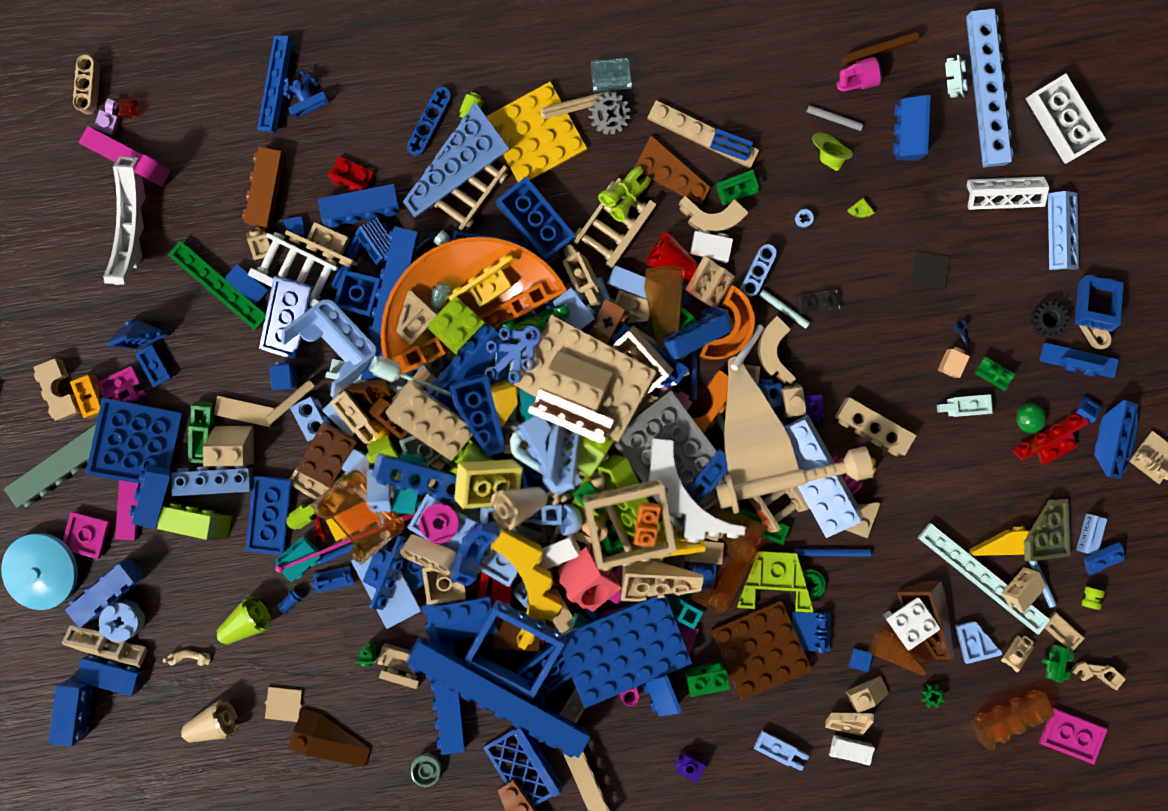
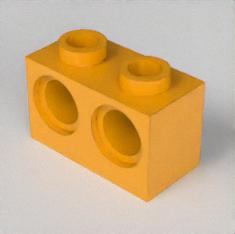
M86 375L70 382L83 418H93L98 416L103 395L97 385L98 379L96 375Z

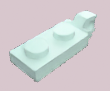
M991 394L947 399V404L937 405V412H948V416L953 417L992 414Z

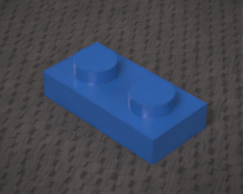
M151 344L135 353L153 387H157L172 379L154 345Z
M1119 542L1084 557L1085 569L1089 575L1125 560L1123 546Z

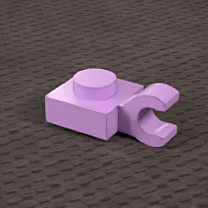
M107 99L105 112L99 110L93 128L114 136L120 117L115 116L119 103Z

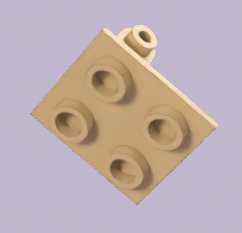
M1151 431L1129 462L1158 484L1163 479L1168 480V442Z

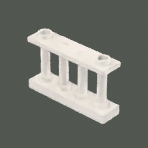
M267 233L266 237L273 240L261 267L257 269L251 268L248 275L272 287L274 277L268 275L269 271L267 270L279 245L282 244L290 248L278 276L286 277L297 252L307 257L296 280L298 282H305L314 261L324 265L310 297L309 305L315 306L320 302L319 295L331 270H339V267L336 266L337 262L327 257L326 260H323L285 241V236L279 233Z

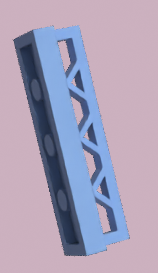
M1069 191L1048 193L1049 270L1079 269L1077 193Z
M552 422L543 481L552 492H557L575 487L582 434L574 432L569 437L568 430L570 429ZM573 443V447L566 452V448ZM571 459V463L566 468H563V465ZM568 475L569 481L561 483V480Z

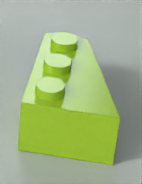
M170 503L169 506H161L157 529L206 540L224 539L229 537L232 516L214 513L211 510L201 511L196 507L190 506L182 508L181 504Z

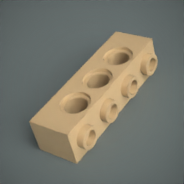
M850 397L845 398L834 417L839 420L838 424L841 426L854 428V433L863 438L865 436L870 437L873 444L879 447L884 445L889 448L888 452L896 457L898 455L905 456L916 437L913 433ZM857 413L862 417L859 424H856L853 420L854 415ZM872 423L878 425V431L874 434L870 431ZM890 432L895 436L892 443L887 441V435Z

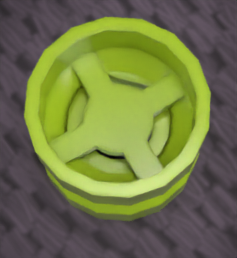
M1085 587L1084 593L1086 595L1082 599L1081 605L1101 610V598L1104 597L1105 591Z

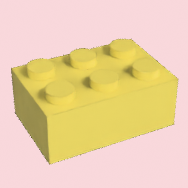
M514 460L458 462L455 500L463 509L493 507L491 506V498L495 492L520 489L522 467Z

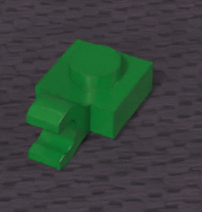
M587 480L573 493V496L584 507L582 497L596 494L598 491ZM604 506L594 508L599 516L606 511Z

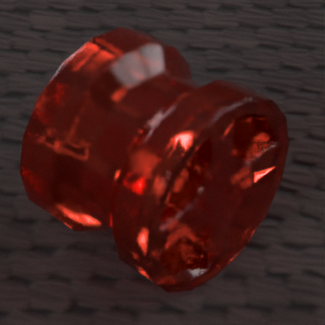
M131 99L117 100L119 118L134 119L138 117V113L135 111L137 101Z

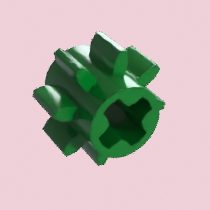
M926 684L927 688L920 690L923 693V697L920 700L922 702L927 701L926 706L928 708L931 705L938 708L940 702H945L942 699V695L945 692L942 690L938 691L939 686L937 684L933 687Z

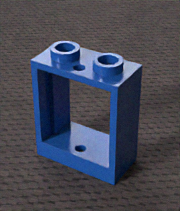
M1085 275L1078 282L1075 324L1111 332L1121 325L1124 283L1118 282L1115 279L1098 278L1096 275ZM1090 288L1112 292L1111 315L1088 311Z

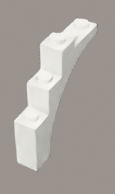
M118 157L113 166L117 195V216L112 254L103 276L105 283L125 284L132 268H137L142 259L139 237L144 229L141 206L146 196L142 176L134 172L139 163V158Z
M652 439L648 482L660 479L664 484V488H667L666 500L670 516L681 517L684 514L683 537L687 538V542L699 543V539H705V532H708V536H719L720 533H727V537L739 538V535H745V527L728 524L714 518L702 510L690 498L676 472L673 457V441Z

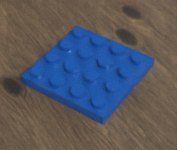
M102 397L85 474L141 484L138 481L141 470L145 471L146 464L170 469L182 413Z

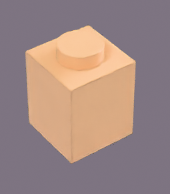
M957 347L947 349L938 371L954 378H960L970 356L965 355V351Z

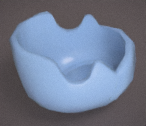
M564 505L562 511L564 521L559 525L563 536L578 532L581 529L583 519L580 510L575 505Z

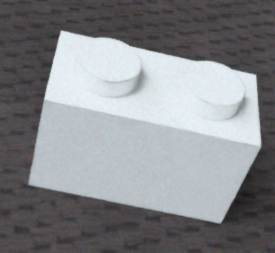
M699 229V232L695 231L693 234L690 254L692 257L703 259L705 256L712 261L726 264L729 261L733 239L729 238L727 234L718 233L717 235H712L708 230Z

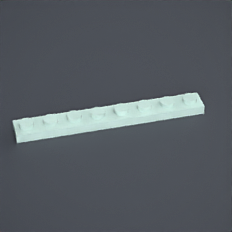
M931 523L918 536L919 540L1034 633L1039 635L1049 623L1050 619L1033 605H1030L1025 613L1019 612L1015 604L1011 608L1007 604L1005 597L1002 596V592L1008 585Z

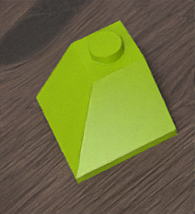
M581 435L577 469L590 477L614 440L607 437L601 443ZM573 443L566 448V452L573 447Z

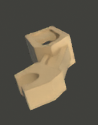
M1082 661L1076 663L1070 670L1076 675L1082 670V675L1079 678L1083 681L1097 675L1100 680L1115 690H1118L1126 680L1109 665L1086 664ZM1107 672H1112L1108 678L1104 677V674Z

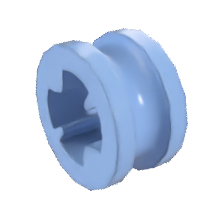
M807 209L799 211L795 217L796 224L802 228L808 227L814 219L812 212ZM807 214L809 222L805 221L802 223L800 221L802 218H799L800 215Z

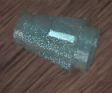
M437 282L436 286H433L429 308L433 312H440L451 295V287L441 282Z

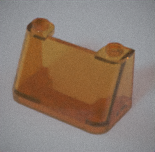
M353 470L341 477L311 505V508L318 517H331L355 545L351 549L352 558L360 566L405 529L404 522L396 512L371 511V506H367V478L358 470Z
M725 533L722 538L728 546L725 553L732 556L726 571L715 590L706 587L703 592H694L691 600L716 614H724L728 611L757 555L756 545L745 537L730 538Z

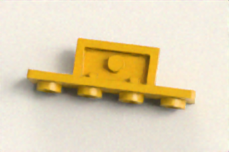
M509 254L505 255L499 260V264L487 267L484 270V274L479 277L474 276L468 280L469 284L453 290V295L449 297L450 301L455 296L461 299L471 292L478 306H485L513 287L504 269L518 261V257L510 256Z

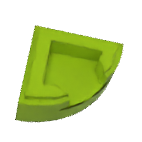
M864 198L847 210L851 215L859 218L869 217L875 213Z

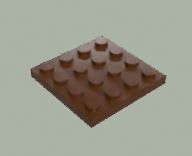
M782 600L711 629L741 701L812 672Z

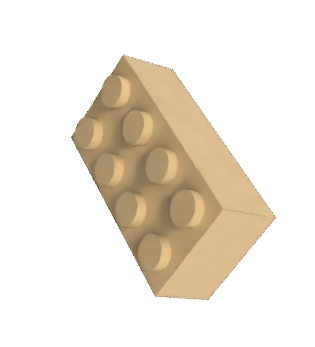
M409 381L386 410L391 421L450 461L454 459L473 435L459 414L411 381Z

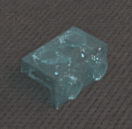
M629 58L591 62L593 92L632 88Z

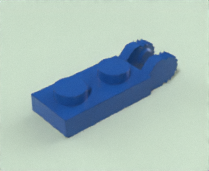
M721 449L717 450L695 477V481L686 490L688 495H690L699 484L704 487L695 498V501L698 503L708 492L712 491L728 471L726 454Z

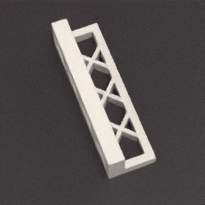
M1044 177L968 180L967 188L970 196L967 207L969 210L1045 207L1049 185ZM1035 194H1042L1039 201H1032L1030 198ZM999 195L1005 197L1000 202L992 201V199ZM1016 195L1023 196L1019 201L1011 200ZM975 196H984L986 198L980 203H974Z

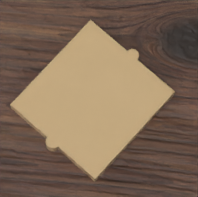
M269 686L267 700L265 701V719L297 722L300 716V708L303 706L301 704L302 690Z

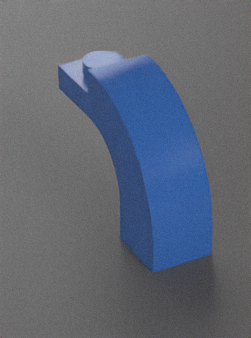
M488 523L474 524L470 528L457 552L450 580L469 586L476 580L482 555L486 548L499 537L500 529Z

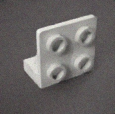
M918 597L893 614L890 611L883 614L908 651L940 630V627Z

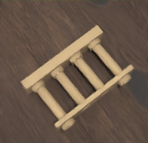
M490 164L484 168L495 177L489 186L475 176L468 180L484 192L478 202L459 188L451 192L472 207L467 217L445 203L443 199L430 207V209L433 210L434 207L441 208L461 223L459 226L460 231L469 230L475 222L473 218L499 183L503 184L508 177L507 167L503 166L499 171Z
M618 178L616 182L612 181L606 190H614L622 180ZM638 200L633 202L632 206L638 209L640 215L637 219H631L627 216L623 223L627 225L629 231L626 235H620L597 219L603 209L610 213V210L613 208L606 207L601 203L584 228L577 230L574 243L578 246L582 240L605 256L607 260L606 266L613 269L656 207V204L651 200L648 204L645 202L641 203ZM594 225L617 241L618 247L615 251L612 249L608 250L588 236L586 233L589 228Z
M798 487L773 492L763 500L760 496L748 498L761 518L764 528L770 533L779 531L781 528L778 522L795 509L798 512L809 509ZM783 494H787L791 503L772 516L767 506Z

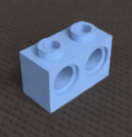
M309 397L290 407L308 442L312 441L317 433L313 429V424L316 421L320 424L324 421L332 425L328 416L323 415L321 411L323 406L318 398ZM307 404L311 405L312 407V413L310 415H307L304 412V407Z

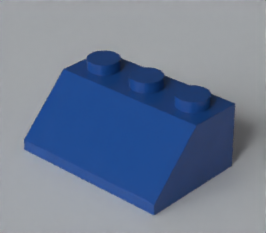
M930 95L903 98L896 104L895 116H897V124L895 123L894 125L896 143L893 145V154H896L895 160L919 161L928 154Z
M491 594L433 605L431 608L440 643L476 637L493 607ZM496 618L486 635L498 633Z

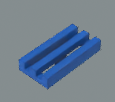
M716 129L710 148L746 161L753 142ZM718 135L733 140L735 142L741 143L743 145H746L747 147L745 148L743 146L721 139L718 137ZM719 142L721 144L727 145L729 147L735 148L745 153L744 155H742L729 149L723 148L721 146L715 145V143Z

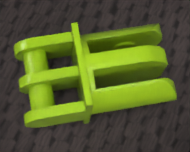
M314 502L307 507L305 504L300 505L287 517V525L291 529L303 528L315 520L313 515L322 509V504Z

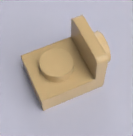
M253 228L246 233L253 259L257 260L266 256L270 244L266 237L265 228Z

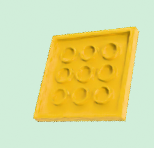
M551 82L486 116L509 148V151L503 156L518 182L525 176L531 181L587 150L568 113L547 119L542 118L541 108L562 103Z

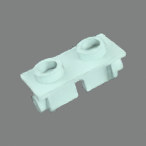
M957 55L956 61L955 58H948L945 63L946 76H954V79L947 80L950 98L958 97V93L965 97V91H968L967 79H963V72H966L965 60H962Z

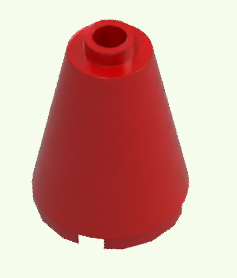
M665 232L659 238L662 241L658 244L655 243L646 260L648 263L646 264L690 281L699 263L669 232Z

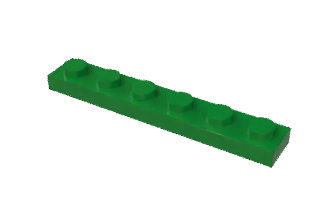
M180 240L170 251L169 257L252 329L257 331L265 322V312L233 287L220 273L183 241Z

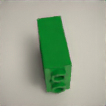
M722 662L684 668L687 688L691 697L730 690L727 672Z

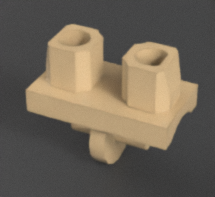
M1017 635L1001 661L1012 666L1014 671H1020L1034 648L1032 646L1034 642L1027 636L1021 638Z

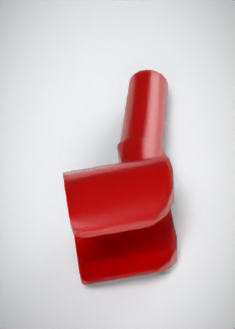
M320 515L315 516L316 533L313 536V542L317 543V535H320L322 542H324L326 535L321 529Z

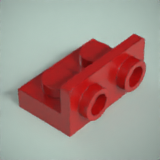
M338 156L332 172H328V176L331 178L332 183L338 186H342V184L349 186L348 190L355 192L368 189L374 172Z

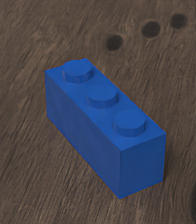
M146 464L145 471L141 470L138 480L141 482L140 488L136 487L133 498L136 499V503L131 505L129 516L132 517L131 524L149 528L156 527L170 478V469Z
M89 654L81 659L75 681L133 696L138 692L144 670H140L136 666L122 665L119 662L109 659L104 660L101 657Z

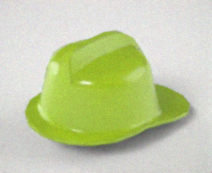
M819 132L815 133L812 137L814 144L820 149L821 162L836 171L840 170L846 159H850L853 156L851 150L829 134Z

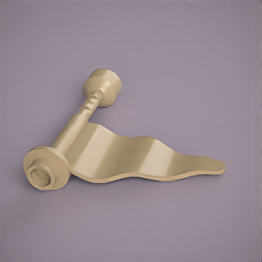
M736 356L728 360V394L724 435L729 474L725 475V484L716 485L721 509L732 507L733 513L736 514L739 513L737 503L739 500L803 486L811 481L845 473L856 481L873 477L871 459L865 446L849 450L843 462L806 471L799 470L789 436L765 396L747 372L743 362L738 370H733L731 365Z

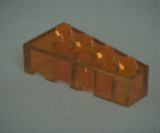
M1033 690L1021 699L1014 698L1009 701V704L1004 706L998 705L993 707L992 711L975 715L974 719L970 720V723L978 741L991 751L996 748L995 743H1005L1010 740V735H1020L1026 732L1027 726L1035 727L1054 717L1055 714L1046 694L1040 690Z

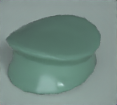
M425 753L414 759L411 765V777L417 785L430 787L437 783L441 777V763L436 756Z

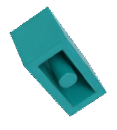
M303 535L275 559V567L277 565L285 566L320 550ZM320 555L283 569L281 573L290 582L299 579L304 575L308 567H313L319 562Z

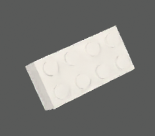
M1064 74L1026 98V101L1065 164L1106 140L1067 74Z

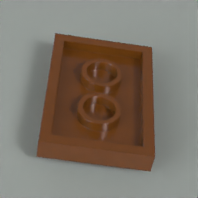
M323 421L298 464L296 471L331 487L358 439Z

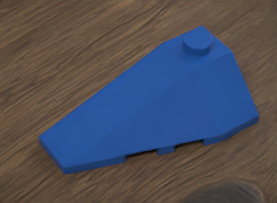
M133 319L125 322V326L117 330L107 342L108 347L137 350L170 335L167 331Z
M476 374L450 385L456 409L485 454L491 456L506 451L488 375Z

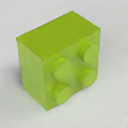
M455 296L428 324V330L457 355L478 333V330L484 326L485 322Z

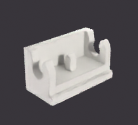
M570 534L566 539L541 548L543 557L540 565L547 570L578 557L580 547L574 536Z
M833 735L829 756L870 765L875 748L871 743Z

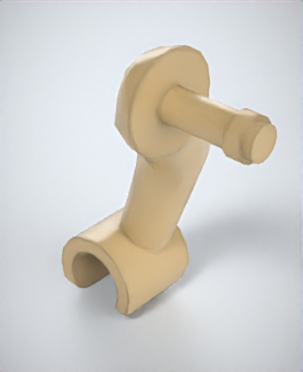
M187 649L170 654L168 658L163 659L164 663L168 662L169 665H175L185 658H192L198 660V665L203 666L204 664L209 665L210 655Z

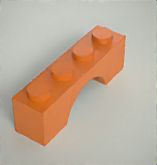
M720 370L716 372L707 385L712 398L709 410L703 416L693 419L702 433L707 428L709 430L716 422L715 416L718 412L721 414L727 405L725 402L728 394V376Z

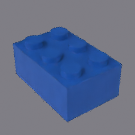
M69 678L56 685L48 744L72 747L86 738L89 733L88 718L92 712L90 701L95 691L92 685L75 681L76 678Z

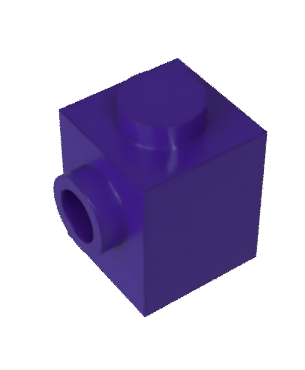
M822 395L804 396L806 415H809L812 423L820 422L819 418L825 417Z
M685 751L682 756L679 755L674 764L678 774L696 783L699 782L706 768L705 761Z

